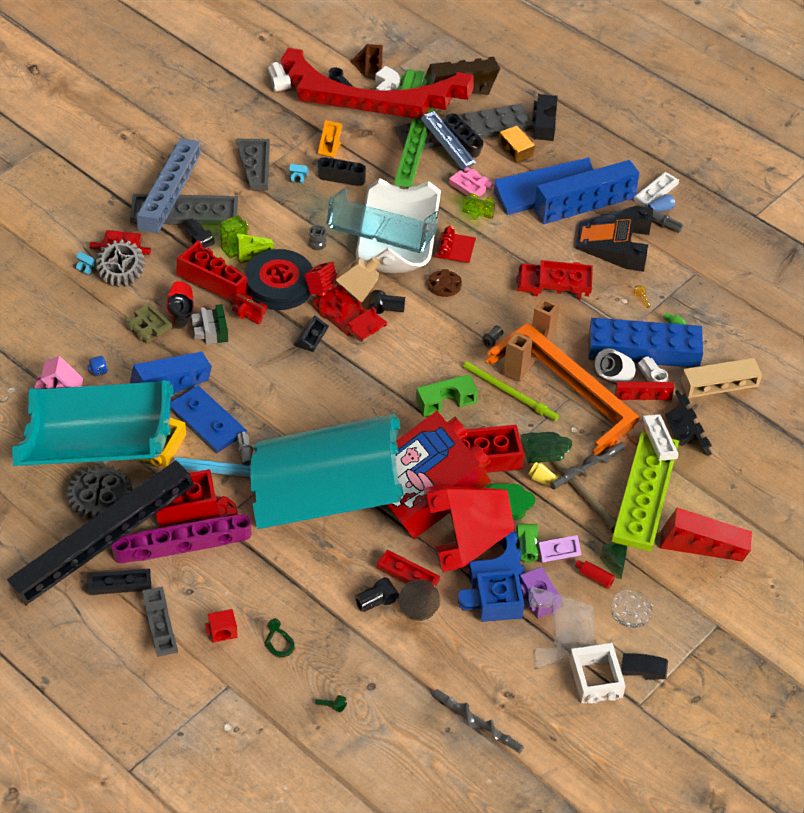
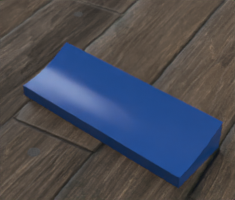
M588 157L495 180L494 194L507 215L534 209L537 185L594 169Z

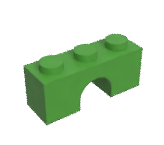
M470 374L416 388V402L424 417L433 414L435 411L442 412L443 399H453L459 407L477 403L478 389Z

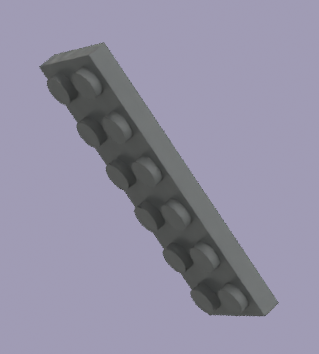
M133 194L130 223H136V213L140 211L141 204L145 202L147 194ZM179 195L164 224H185L188 219L193 218L200 225H236L238 196Z

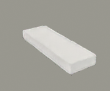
M665 172L634 196V202L642 207H648V204L676 187L679 180Z
M661 415L642 416L641 422L658 460L677 459L678 452Z

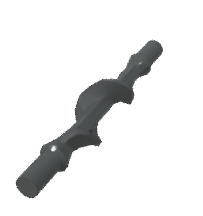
M620 442L608 448L605 454L601 456H588L583 461L582 467L569 468L564 475L551 482L550 487L555 490L561 485L567 484L571 478L580 473L587 477L586 469L600 461L607 464L610 457H614L616 453L625 449L624 443Z
M438 689L434 691L433 697L444 703L446 707L453 708L465 715L466 722L471 728H484L492 734L494 739L501 741L504 745L509 746L518 753L522 752L524 746L511 738L510 735L503 734L496 729L492 719L483 721L471 713L468 703H457L452 696L449 697Z

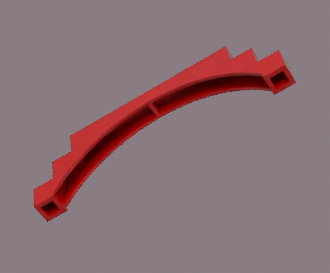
M287 48L281 58L284 72L289 73L291 87H297L298 99L303 102L421 119L430 108L446 110L452 98L468 100L474 89L473 74L459 72L455 76L418 88L404 90L361 89L336 82L322 75L305 60L303 50Z

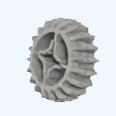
M122 239L120 243L114 240L112 245L107 242V248H101L102 253L97 254L99 259H96V269L99 272V276L104 278V282L110 281L112 286L117 283V286L120 288L121 283L128 286L129 281L134 284V278L140 279V274L144 272L145 257L142 254V250L140 248L137 249L135 243L131 245L129 240L126 243ZM119 258H120V260H121V262H122V267H123V268H121V266H120V264H119Z

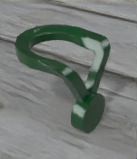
M277 618L271 619L267 624L270 632L265 640V646L274 656L287 657L293 653L295 643L289 634L280 628L281 622ZM275 631L282 634L289 641L290 647L288 650L279 652L274 649L271 639Z

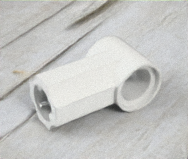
M278 62L272 63L268 67V72L271 77L273 91L291 89L290 77L285 74L282 65L278 64Z
M649 356L643 358L638 363L639 370L648 382H667V372L660 369Z

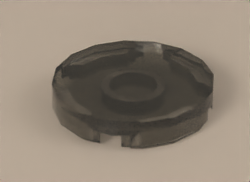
M416 579L408 582L399 593L400 609L412 620L423 621L429 619L440 607L441 598L438 589L433 583L425 579Z

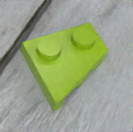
M237 234V253L240 264L249 262L259 253L274 249L272 239Z

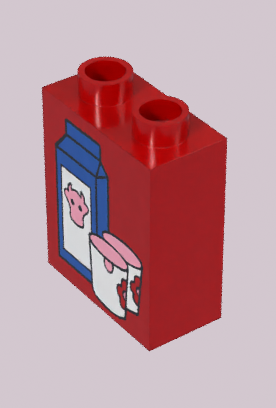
M435 411L396 441L398 446V453L396 454L398 482L403 488V496H401L402 499L399 502L388 504V506L413 539H416L450 513L449 509L430 513L427 508L423 488L440 484L481 488L491 482L483 469L491 463L486 453L477 443L468 449L462 440L468 437L469 434L455 416L446 422L438 411Z

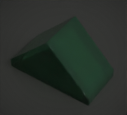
M610 542L602 547L600 559L617 579H621L628 546Z

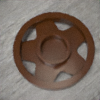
M442 269V271H437L429 276L428 287L435 295L449 297L461 290L462 280L458 274L448 269Z

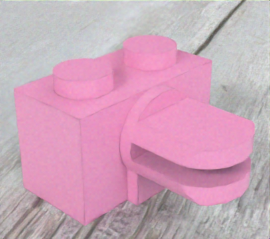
M57 356L44 362L42 374L36 378L35 388L82 387L83 378L66 361Z

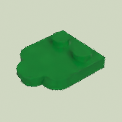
M487 484L484 487L508 491L513 520L522 519L526 514V510L531 509L535 504V496L531 492L524 491V488L519 484Z

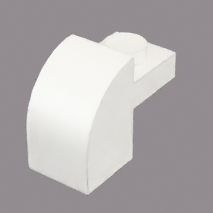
M385 66L376 73V90H398L400 77L396 71Z

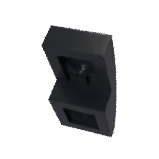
M623 653L621 665L623 676L644 675L645 680L666 679L668 659L647 654Z

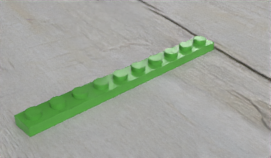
M424 81L422 86L428 85L427 81ZM430 108L427 113L433 112L434 108ZM412 119L396 174L395 186L413 187L428 133V128L421 119Z

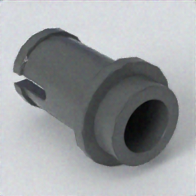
M494 326L489 333L483 336L482 342L486 347L494 346L498 338L503 335V329L499 333L497 332L501 328L500 326Z

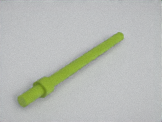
M468 361L464 363L463 368L535 409L536 413L541 416L545 415L554 421L558 420L559 414L548 409L547 405L542 402H536Z

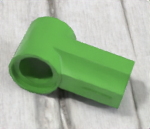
M517 524L516 534L521 552V560L525 563H532L538 559V524Z

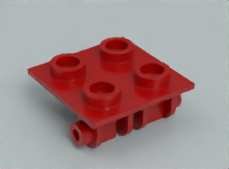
M449 225L445 228L444 232H441L435 257L470 263L476 237L455 234L454 227Z

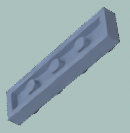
M435 111L427 113L421 118L425 126L433 133L437 141L442 144L446 152L451 155L462 170L466 167L470 168L476 163Z

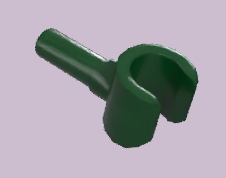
M338 695L335 701L319 699L315 701V705L329 706L337 712H342L347 703L345 702L346 698L342 695Z

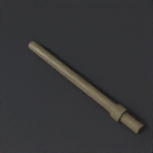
M557 457L551 460V463L564 475L568 468ZM576 477L571 478L569 482L603 518L607 523V527L614 532L617 519L612 518Z

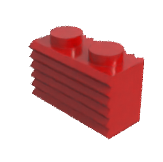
M333 261L318 264L304 274L310 295L323 296L327 294V291L334 289V285L338 283L336 281L337 272Z

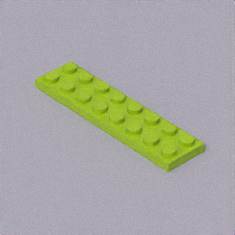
M641 431L612 542L652 552L675 459L659 461L647 433ZM672 439L677 450L679 440Z

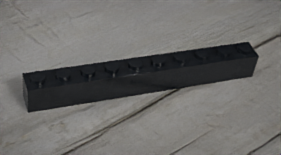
M175 460L65 539L48 549L38 558L31 561L21 570L14 573L7 579L12 590L25 606L195 486L189 472Z

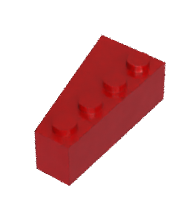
M196 241L177 257V276L234 303L235 294L246 295L247 277L232 265L228 266L225 264V260L221 257L217 258L213 255L212 250L209 248L205 249L200 241Z
M676 508L661 530L660 548L743 562L751 551L752 531Z

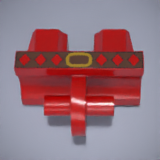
M237 293L235 294V303L232 310L237 313L240 319L246 317L260 324L262 323L263 315L266 314L267 305L262 302L258 304L249 295L243 296Z

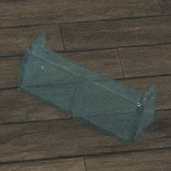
M349 187L340 190L330 197L326 224H329L331 229L370 240L376 238L377 242L416 253L425 251L437 231L438 211L425 218L424 221L416 220L348 201Z

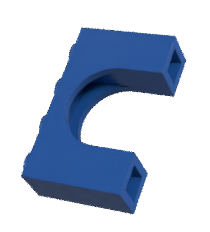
M512 531L497 542L505 551L500 557L492 560L470 562L469 579L471 589H475L477 573L518 570L519 579L520 575L525 574L524 566L520 565L519 562L521 561V552L519 548H516V532Z

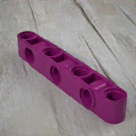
M239 514L126 535L111 545L113 559L115 562L123 564L245 541L252 535L251 519L248 515Z

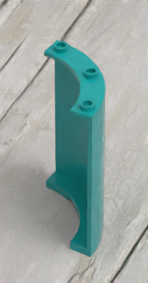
M164 380L162 382L29 389L28 414L29 416L31 415V421L26 423L23 434L25 440L12 446L13 466L157 458L163 451L167 435H170L171 432L169 419L170 396H173V386L170 385V381Z
M395 413L259 440L254 446L256 453L252 454L251 492L256 494L253 510L257 529L399 502L402 499L401 496H403V488L398 482L396 454L398 453L396 437L399 433L398 429L401 427L399 418L395 417Z

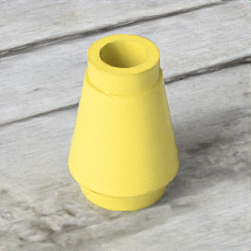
M535 462L528 476L532 477L531 480L550 486L551 482L558 479L545 465Z

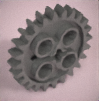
M104 464L102 469H99V466L96 465L93 470L88 467V472L80 470L81 476L74 475L75 480H70V486L67 487V499L73 512L78 511L79 517L85 514V518L88 520L91 516L93 518L130 493L133 490L131 480L127 479L126 473L121 474V469L114 471V466L107 469ZM101 480H103V481H102V489L100 490V483H101ZM100 495V502H99V505L97 506V504H98V496Z

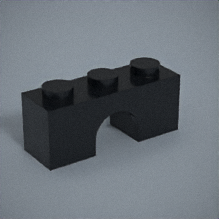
M538 94L537 101L534 100L533 110L535 111H533L532 121L535 122H532L531 132H534V139L554 141L558 96Z

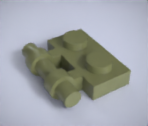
M150 303L134 311L136 318L131 319L127 317L124 320L128 329L137 333V337L147 344L153 340L150 336L152 333L159 337L172 329V323Z

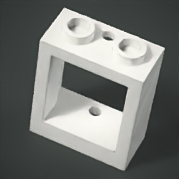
M613 643L571 649L569 662L581 704H593L603 700L614 701L623 698L626 686ZM609 662L615 683L588 687L582 666Z

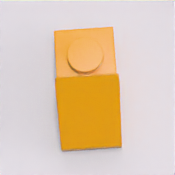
M325 120L318 154L335 157L341 145L339 139L343 124Z

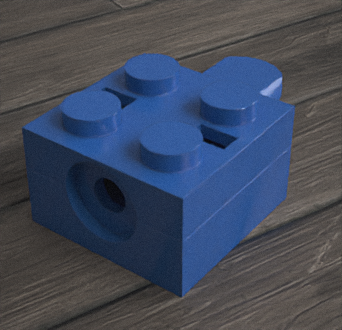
M518 570L477 573L475 589H466L459 592V608L461 610L479 609L481 622L522 619L524 600Z

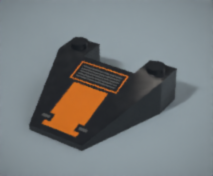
M633 206L580 222L576 249L622 268L644 272L648 244L631 242L632 233L649 235L654 208Z

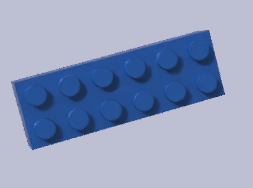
M626 160L537 185L534 212L544 225L634 199L640 172L631 160Z
M591 317L588 360H594L600 351L610 348L628 356L634 363H639L643 358L649 356L657 365L700 367L703 356L702 326Z

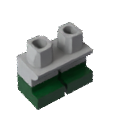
M223 304L215 305V309L211 310L201 307V313L191 314L192 326H201L194 327L195 340L205 339L206 344L228 342V328Z

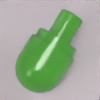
M666 312L663 316L668 323L687 325L686 321L679 315L675 314L672 316Z

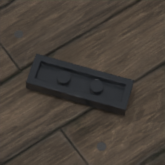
M150 569L88 574L89 595L152 589Z

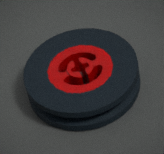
M273 249L259 253L249 261L245 269L247 294L258 304L261 302L266 304L267 309L288 310L298 307L311 296L304 274L313 267L304 256L291 250Z

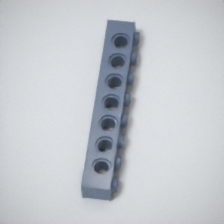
M180 138L178 143L174 145L173 152L169 154L167 163H164L163 170L158 174L157 181L153 183L151 191L147 193L145 202L141 204L140 211L136 213L135 222L138 225V230L152 233L160 232L201 156L200 141Z

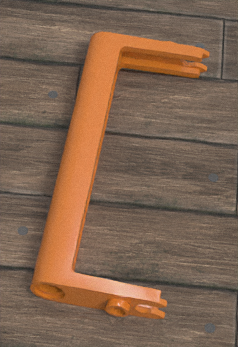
M530 323L524 324L515 331L533 339L531 353L615 424L612 429L595 442L597 447L592 451L594 455L599 456L609 447L615 446L618 440L638 423L639 415ZM515 332L503 341L499 340L489 350L487 355L490 357L485 360L486 364L493 365L506 355L507 343Z

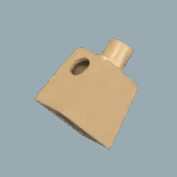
M359 257L337 273L336 281L359 301L363 302L378 280L379 273L375 269L380 265V262L375 257H372L368 262Z

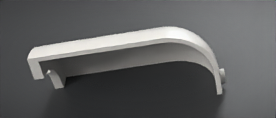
M379 178L368 186L356 248V259L361 257L368 262L372 257H375L380 262V265L375 270L391 274L410 272L429 262L432 255L441 190L431 182L427 181L418 186L409 187V189H399L400 186L389 184Z

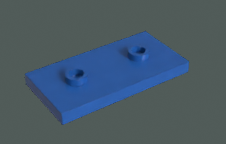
M199 385L170 402V410L182 422H185V425L216 454L237 441L238 434L242 432L247 434V430Z

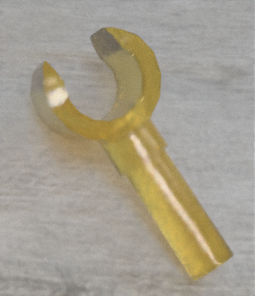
M643 285L635 286L634 295L641 296L646 307L650 308L651 305L646 296V287Z

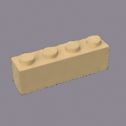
M755 358L683 369L681 383L687 397L693 398L759 387L762 373Z

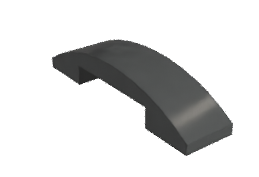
M163 586L142 590L157 657L178 653Z

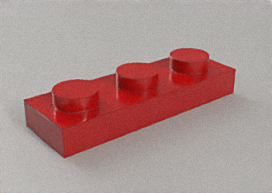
M617 382L615 396L620 400H672L674 383Z
M386 550L377 562V569L428 595L431 594L440 581L439 575L389 550Z

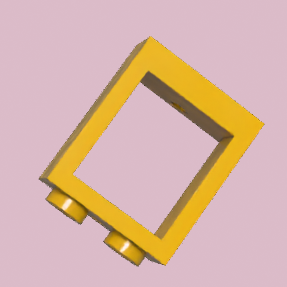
M170 418L171 432L168 436H171L162 453L157 458L136 460H142L157 467L165 468L168 466L186 436L185 422Z

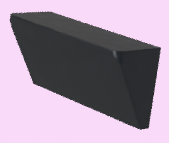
M314 315L307 322L294 345L314 352L329 326Z

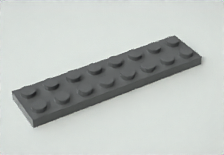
M522 103L458 115L481 139L499 136V132L514 126H518L523 131L531 130L532 122ZM411 123L396 126V133L403 149ZM428 129L423 149L442 146Z

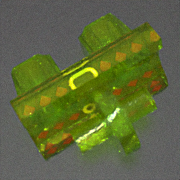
M473 193L464 197L462 212L473 214V220H477L478 216L493 219L495 209L494 198L487 197L484 201L480 200L479 196Z

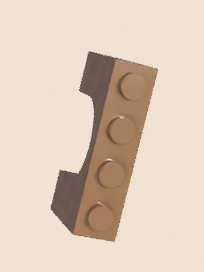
M543 297L534 308L532 326L551 341L556 335L560 305ZM515 332L506 346L504 375L519 382L538 359L531 353L533 339Z

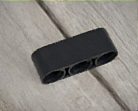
M448 114L444 124L472 158L478 157L483 148V140L457 114Z
M322 157L317 161V176L325 181L362 186L366 183V166L357 162Z

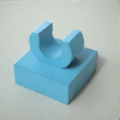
M290 164L291 181L294 183L296 177H301L300 183L303 184L305 181L304 177L308 178L309 175L308 167Z
M79 251L76 258L80 262L76 268L81 271L86 266L84 273L89 275L92 268L96 269L97 267L96 260Z

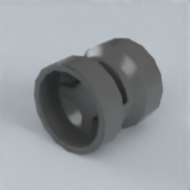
M320 225L312 226L309 229V246L314 250H322L326 247V229Z

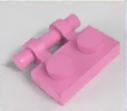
M468 167L464 169V172L460 170L449 178L450 185L473 200L484 194L486 188L491 190L494 186L490 179L485 176L482 177L478 174V171Z

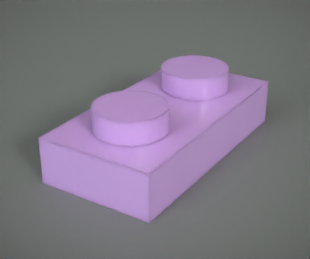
M578 535L537 543L541 563L581 555Z

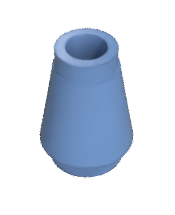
M664 194L648 204V207L654 208L658 212L672 210L675 207V200L671 194Z

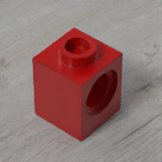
M233 609L208 614V622L205 623L207 636L211 635L213 643L238 638Z

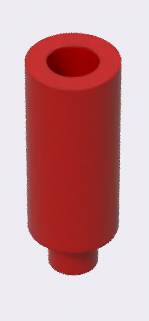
M577 560L575 567L580 570V574L607 589L612 586L615 580L613 574L587 560L584 563Z

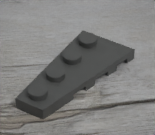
M236 138V145L250 190H268L270 139Z

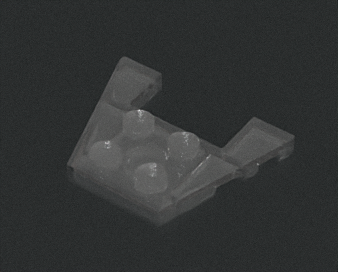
M536 587L529 588L530 607H551L555 647L533 650L535 669H540L569 658L571 649L596 645L592 605Z

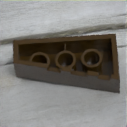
M488 57L487 60L477 58L469 62L459 60V62L452 64L451 62L434 63L429 65L425 79L428 85L455 76L457 72L473 74L474 89L472 93L489 95L500 67L495 57Z

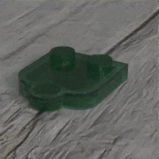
M555 432L521 434V443L528 463L560 461L564 458L565 453L569 452L572 448L571 439L561 437Z

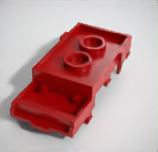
M541 260L540 265L521 263L519 265V273L516 276V283H518L517 291L532 292L533 296H538V293L542 294V289L557 290V294H561V290L578 293L577 299H581L582 293H585L584 296L589 297L592 291L593 265Z
M337 284L336 288L317 300H313V308L320 313L321 317L329 320L345 335L349 336L352 334L360 342L379 331L382 327L387 326V322L376 314L374 307L366 311L360 306L361 302L359 300L355 302L352 296L346 293V289L342 285Z

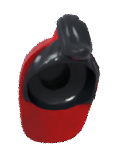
M177 281L171 286L166 301V310L169 316L174 319V327L182 329L186 326L188 318L193 313V290L189 284Z

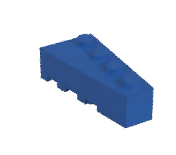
M202 351L134 364L129 384L162 382L166 380L170 381V385L173 386L174 394L208 381L212 366Z

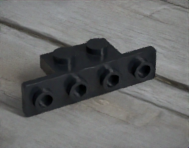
M676 390L675 394L681 405L665 414L676 439L683 446L698 438L702 448L710 456L712 454L710 450L712 445L707 436H703L702 433L705 431L700 422H696L695 419L698 417L693 408H689L690 401L686 394L682 395L679 390Z

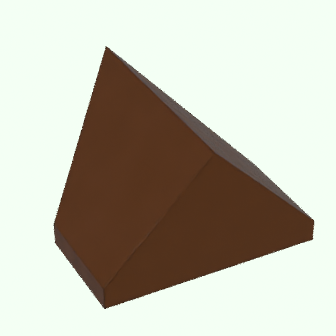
M367 44L350 61L364 77L375 78L376 73L382 69L383 45Z

